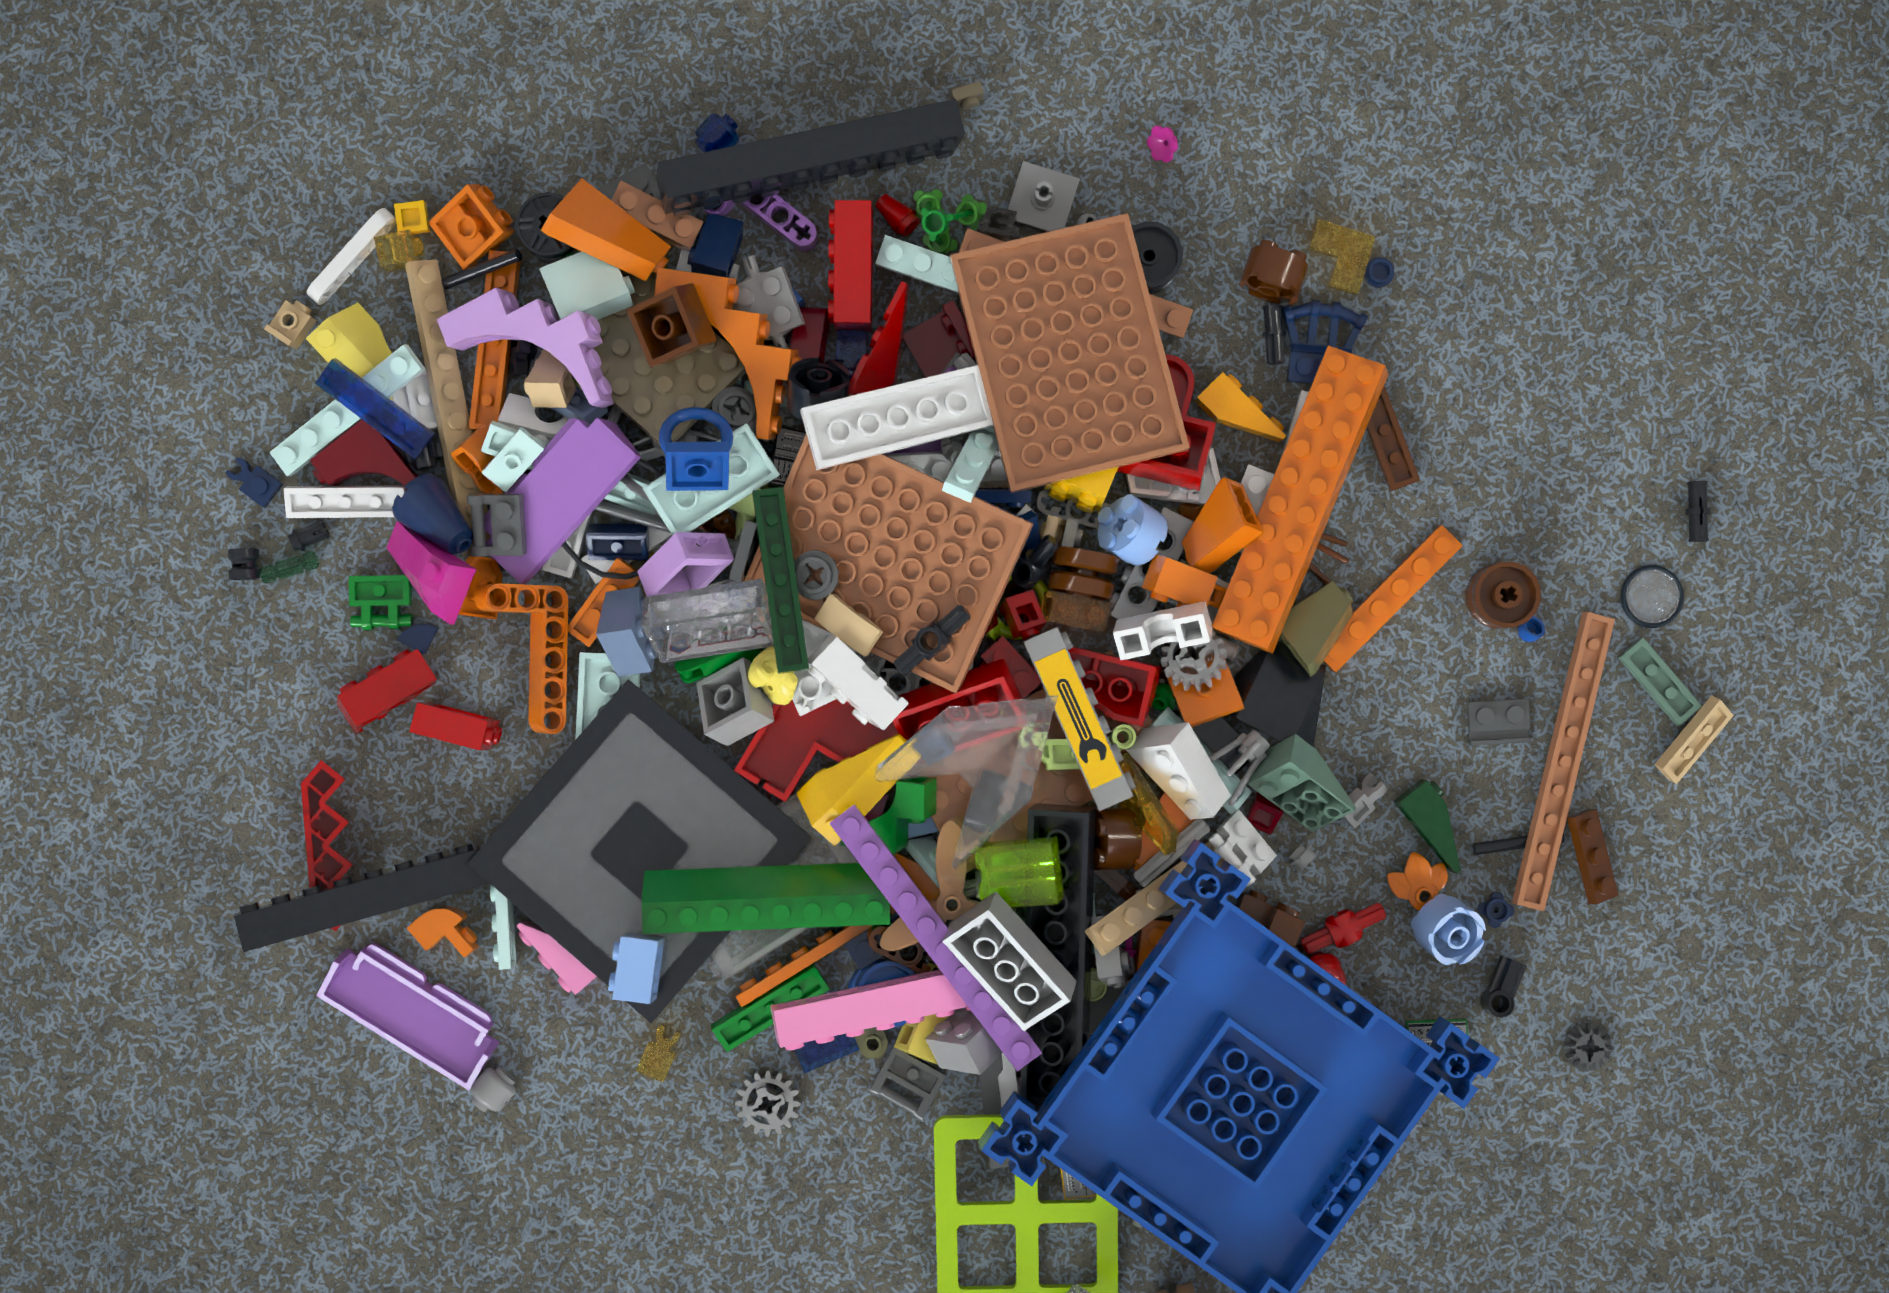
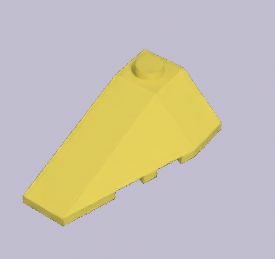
M359 303L328 317L306 337V340L351 386L392 354L380 325ZM390 397L375 410L394 430H397L398 424L393 399Z

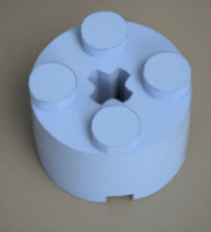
M1132 494L1116 500L1109 507H1104L1098 514L1099 546L1126 563L1140 566L1149 562L1159 552L1156 550V547L1160 540L1164 542L1168 530L1166 518L1156 509Z
M1437 894L1420 909L1411 922V927L1414 930L1418 944L1444 965L1454 963L1461 965L1471 961L1480 952L1484 944L1482 936L1483 930L1486 931L1483 919L1459 899L1447 896L1446 894Z

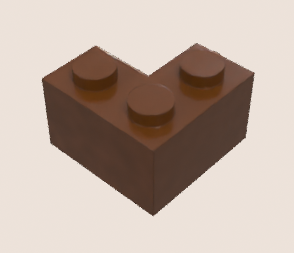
M1252 889L1249 894L1242 892L1235 906L1294 948L1305 925V921L1298 917L1300 912L1281 902H1278L1277 906H1273L1266 902L1267 896Z

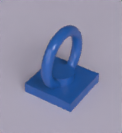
M689 407L676 411L663 422L659 432V442L666 456V491L728 490L729 452L733 445L734 436L730 424L722 415L707 408ZM699 419L708 421L718 428L721 433V442H672L671 435L674 428L680 423Z

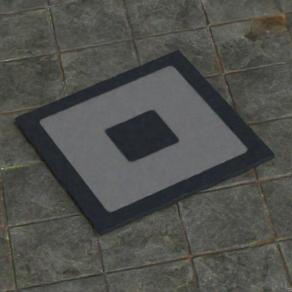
M628 679L467 864L607 986H609L611 972L614 973L617 967V960H613L615 941L619 942L620 937L627 933L665 937L657 999L650 1004L626 1001L652 1023L731 931L642 934L644 871L788 865L811 839V836Z

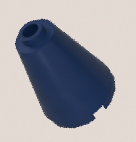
M428 473L408 482L404 486L407 491L403 496L397 495L394 499L392 506L393 516L400 523L450 554L467 551L472 544L473 533L444 480Z

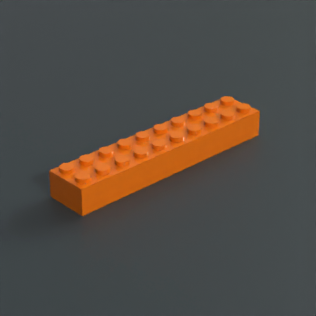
M1331 346L1327 347L1258 513L1257 519L1263 533L1243 549L1212 624V628L1215 631L1273 654L1389 375L1386 365Z

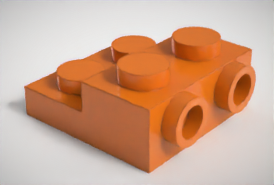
M467 184L428 222L463 270L474 266L489 250H496L515 232L510 225L513 223L511 216L505 210L496 207L493 203L495 196L485 185Z

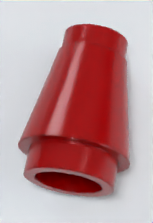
M888 194L881 196L875 205L897 235L901 234L903 237H906L919 224L920 219L916 216V211L890 197Z

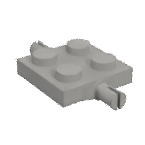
M755 255L742 259L749 277L736 284L739 286V297L737 303H733V308L735 310L768 314L767 321L770 322V333L768 339L765 340H773L776 347L788 348L784 336L792 329L805 325L785 267L781 266L769 272H760Z

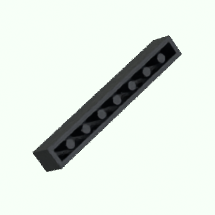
M472 843L454 848L455 853L443 856V852L424 856L425 862L413 865V861L408 860L394 864L395 870L383 873L382 868L365 872V878L352 881L351 876L333 881L334 887L322 890L320 885L303 889V895L290 898L288 893L271 898L272 904L259 907L258 902L240 906V912L234 914V919L243 952L490 884L467 864L481 848H473Z

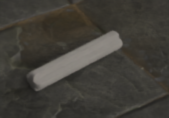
M1195 819L1134 872V878L1143 887L1149 885L1184 854L1194 839L1198 841L1210 831L1209 826L1203 819Z

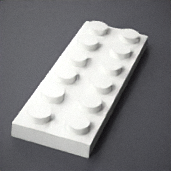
M978 365L804 407L800 410L816 470L993 426Z

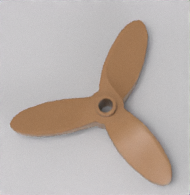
M953 820L946 821L940 829L936 848V874L940 893L938 898L929 901L944 922L948 919L954 920L980 903L967 898L963 892L967 868L966 848L961 828ZM954 899L958 904L955 907H949L946 902ZM898 917L883 932L880 946L885 950L895 951L916 944L919 941L904 921Z

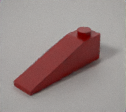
M1074 646L1072 649H1069L1068 652L1072 661L1079 659L1086 676L1080 679L1085 689L1091 687L1098 704L1094 705V707L1113 720L1143 727L1156 694L1162 666L1133 659L1120 660L1119 656Z

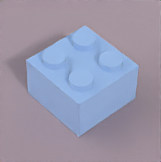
M627 933L620 937L619 942L615 941L613 960H617V967L615 972L610 974L608 990L613 992L612 1000L650 1004L657 999L665 937Z

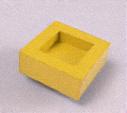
M424 200L394 204L397 232L400 236L430 232L427 204Z

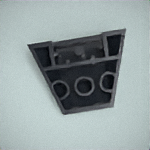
M1278 641L1273 654L1261 649L1233 677L1244 709L1228 714V716L1278 742L1297 734L1314 747L1326 665L1321 664L1316 674L1310 677L1284 643Z

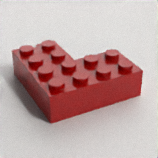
M835 699L802 716L799 715L793 700L786 705L773 704L774 722L757 731L734 771L756 785L760 784L762 779H765L768 782L762 788L786 802L791 797L818 751L840 763L841 760L849 756L850 758L866 751L867 748L897 735L898 732L892 722L884 731L869 722L866 725L862 724L852 714L855 708L847 701L842 704Z

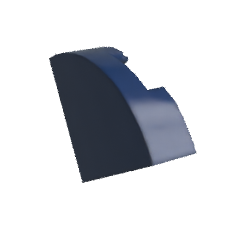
M429 624L414 625L406 629L398 637L397 641L415 650L418 649L422 654H426L439 627Z

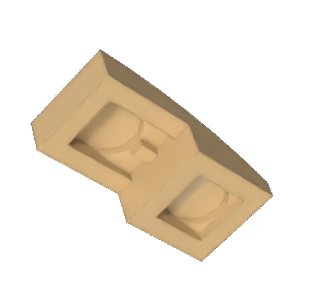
M831 593L814 618L842 642L865 657L868 656L883 633L864 614L857 613L838 595Z

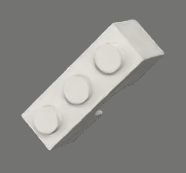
M509 393L498 418V423L519 430L522 426L534 437L550 442L568 422L569 418L564 416L561 420L553 423L541 421L539 419V407H532L530 398Z
M1206 601L1118 619L1113 635L1120 660L1149 655L1154 647L1168 642H1179L1180 648L1208 643L1211 641L1213 628Z

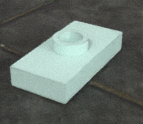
M521 426L483 469L482 474L504 492H507L540 455L545 445Z
M932 836L909 840L908 846L905 847L906 850L939 888L936 874L937 842Z

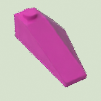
M396 521L386 548L429 610L447 623L454 625L476 569L399 521Z

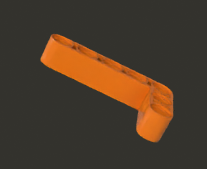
M498 583L480 586L474 595L475 604L480 610L486 612L531 613L529 725L537 733H559L563 730L566 723L568 595L566 591L559 586ZM492 590L495 592L497 597L494 605L491 604L489 600V595ZM520 592H522L525 596V602L523 606H521L518 602V595ZM548 593H550L553 598V603L551 607L548 606L546 601ZM548 623H550V625L552 626V634L550 635V637L546 634V626ZM547 653L550 654L552 659L549 667L545 663ZM547 683L551 686V693L548 697L544 691ZM547 713L550 716L548 727L544 724V717Z

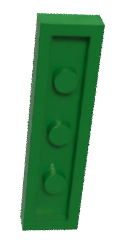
M813 963L743 1007H738L710 1024L711 1030L726 1052H729L773 1025L771 1005L822 995L830 990L829 985Z

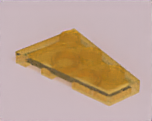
M1129 753L1122 754L1124 760L1118 763L1123 773L1129 771L1136 788L1131 790L1133 797L1118 804L1122 808H1130L1134 811L1137 817H1132L1137 825H1140V828L1165 856L1176 852L1177 826L1165 811Z

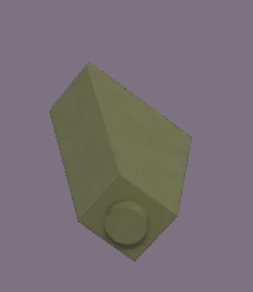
M1334 581L1291 608L1280 635L1282 641L1310 677L1316 674L1353 615L1351 607L1353 599L1344 587L1339 589Z

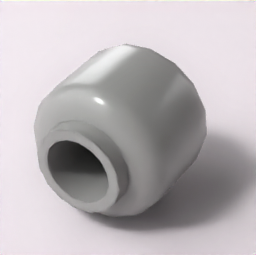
M500 1066L496 1069L492 1067L486 1068L471 1085V1092L474 1096L472 1099L473 1104L483 1112H486L488 1109L494 1112L501 1111L516 1093L514 1086L516 1083L515 1078Z

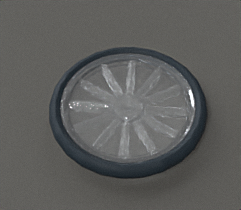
M1647 565L1634 570L1627 576L1621 588L1620 600L1625 614L1631 621L1642 627L1658 628L1669 624L1678 616L1684 602V592L1679 579L1671 571L1658 565Z

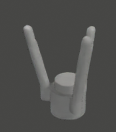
M1252 730L1248 735L1242 733L1236 740L1209 756L1211 762L1241 745L1238 751L1242 756L1227 771L1228 776H1232L1246 760L1252 762L1228 802L1231 806L1234 805L1258 765L1266 758L1267 755L1264 752L1270 747L1269 743L1255 730Z

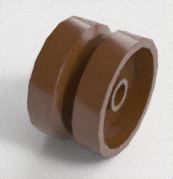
M1058 546L1053 556V562L1057 566L1070 569V572H1051L1048 588L1064 592L1069 596L1084 599L1112 600L1115 584L1110 580L1097 576L1098 574L1107 576L1117 574L1120 558L1091 550Z
M1498 562L1479 569L1470 578L1465 590V601L1470 615L1481 625L1492 629L1513 628L1528 622L1537 612L1541 602V587L1536 576L1526 566L1516 562ZM1500 591H1502L1505 595L1503 601L1501 600L1503 595L1500 594Z

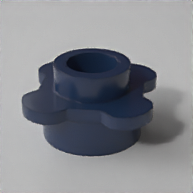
M1493 892L1489 900L1478 905V912L1485 915L1489 926L1493 928L1500 927L1502 922L1514 914L1513 906L1503 899L1504 896L1500 892ZM1494 907H1498V912L1495 913L1493 911Z

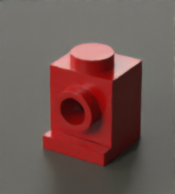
M1033 590L1005 598L999 608L1001 614H1004L1013 639L1022 637L1023 641H1027L1040 635L1039 631L1046 624ZM1020 617L1025 619L1026 623L1022 624Z

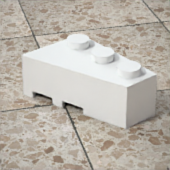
M830 634L808 657V664L811 666L808 672L821 684L826 680L833 687L830 693L842 704L846 701L855 708L852 714L864 725L869 722L884 731L909 704L903 697H898L887 686V682L871 671L865 665L866 663L837 636Z
M1189 722L1144 728L1136 737L1134 745L1126 749L1132 758L1190 820L1213 818L1231 796Z

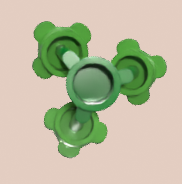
M933 189L931 192L917 190L913 196V199L916 201V216L922 220V227L928 233L923 237V244L928 246L931 251L943 255L949 251L954 252L958 247L957 241L952 239L949 234L950 221L957 219L963 225H970L972 230H977L982 225L981 219L983 214H986L988 211L986 203H979L974 200L972 195L967 194L962 197V202L958 205L956 213L947 214L941 207L943 193L939 189Z

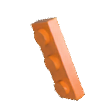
M618 557L607 572L627 574L637 570ZM637 576L627 580L603 577L568 624V632L590 647L597 639L596 632L605 593L633 588L639 582L640 577Z

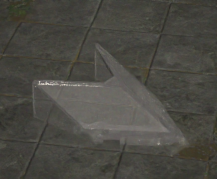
M1058 695L1033 700L1018 699L981 703L977 706L947 707L877 765L874 778L878 782L959 773L972 787L951 865L955 870L1030 802Z

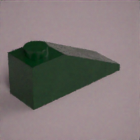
M1420 779L1393 802L1442 863L1445 864L1446 868L1450 872L1457 874L1461 868L1447 805L1441 798L1444 793L1434 781L1429 783L1428 780Z

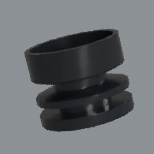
M550 192L535 194L526 200L518 211L516 220L518 237L524 246L536 258L547 264L564 259L571 252L580 251L541 231L550 213L564 198L560 194Z

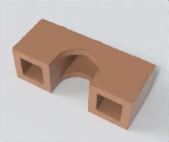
M621 180L611 200L650 231L660 236L663 241L681 250L690 251L703 224V221L689 214L674 216L673 213L665 214L661 200Z

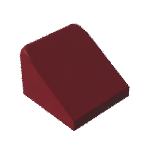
M1256 792L1246 818L1255 829L1272 835L1284 811L1259 792Z

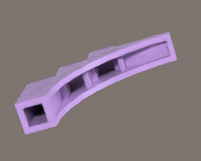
M496 287L437 319L447 347L463 351L481 343L502 339L532 342L550 352L567 367L580 384L590 405L604 409L614 404L611 397L612 387L603 376L600 368V356L593 349L603 343L599 334L601 327L597 319L590 314L576 311L560 320L559 314L552 304L536 299L519 308L518 300L511 292Z

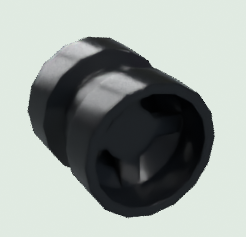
M228 549V559L232 564V568L229 570V580L260 579V569L257 568L256 563L259 559V549Z

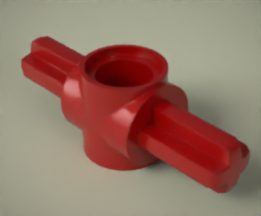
M1375 903L1356 913H1353L1350 909L1337 912L1338 916L1334 917L1331 915L1325 919L1324 928L1301 939L1302 947L1307 954H1312L1331 944H1334L1337 948L1351 945L1362 938V929L1386 918L1384 908L1380 903Z

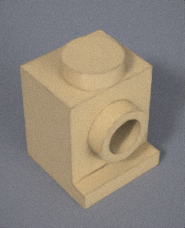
M285 300L271 323L267 324L264 330L288 346L298 350L317 320L309 315L312 310L298 300L294 304ZM291 316H293V317H294V322H293V324L290 325V326H287V325H286L287 322L289 321V319L291 318Z

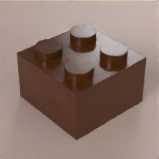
M693 283L674 286L626 310L650 368L671 363L717 341Z

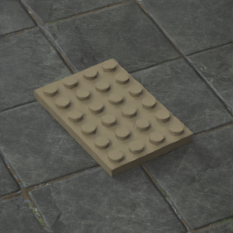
M619 269L622 277L629 276L635 290V293L630 294L634 306L654 297L656 285L654 279L649 277L644 281ZM629 308L597 320L601 327L599 334L603 343L593 349L600 356L601 371L612 387L611 397L614 402L613 405L660 445V428L671 414L689 407L710 409L716 395L720 391L732 387L746 373V370L735 350L715 332L716 342L671 363L650 368L626 311ZM699 419L687 420L677 425L671 435L672 442H676Z

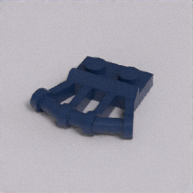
M1312 299L1309 303L1294 307L1290 305L1283 306L1282 314L1291 343L1287 382L1312 384L1328 346L1352 354V346L1366 323L1368 316L1364 313L1359 315L1343 307L1341 302L1323 304L1320 303V300ZM1309 315L1306 343H1300L1294 319ZM1318 315L1330 316L1327 345L1315 344ZM1339 318L1354 325L1343 347L1336 346Z

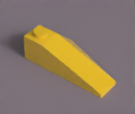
M897 734L867 748L866 751L851 758L849 756L841 760L840 763L828 769L824 768L817 771L796 793L812 827L831 844L837 845L841 838L829 823L854 804L865 816L896 781L917 761L921 753L900 734Z

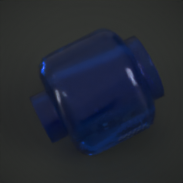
M711 113L696 128L695 135L697 140L695 143L703 152L735 146L739 142V135L735 131L739 126L726 113L723 117L716 113Z

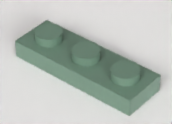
M1644 638L1636 640L1617 657L1676 726H1680L1702 707L1699 701Z

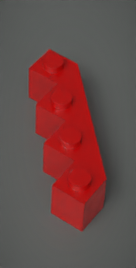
M322 760L301 782L309 887L320 885L323 890L334 887L333 881L341 879L352 866V863L330 846V843L349 821L325 803L345 778ZM341 925L332 927L331 929H333L336 932Z

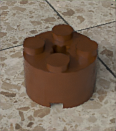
M1262 240L1259 246L1251 248L1239 285L1242 289L1244 285L1248 286V294L1270 303L1280 304L1281 299H1289L1288 305L1294 304L1298 300L1308 270L1307 255L1299 250L1287 251L1278 248V244L1273 241Z
M1130 808L1103 809L1101 811L1096 809L1094 870L1132 869L1136 866L1132 863L1133 860H1139L1142 834L1140 825H1134L1132 817L1137 816Z

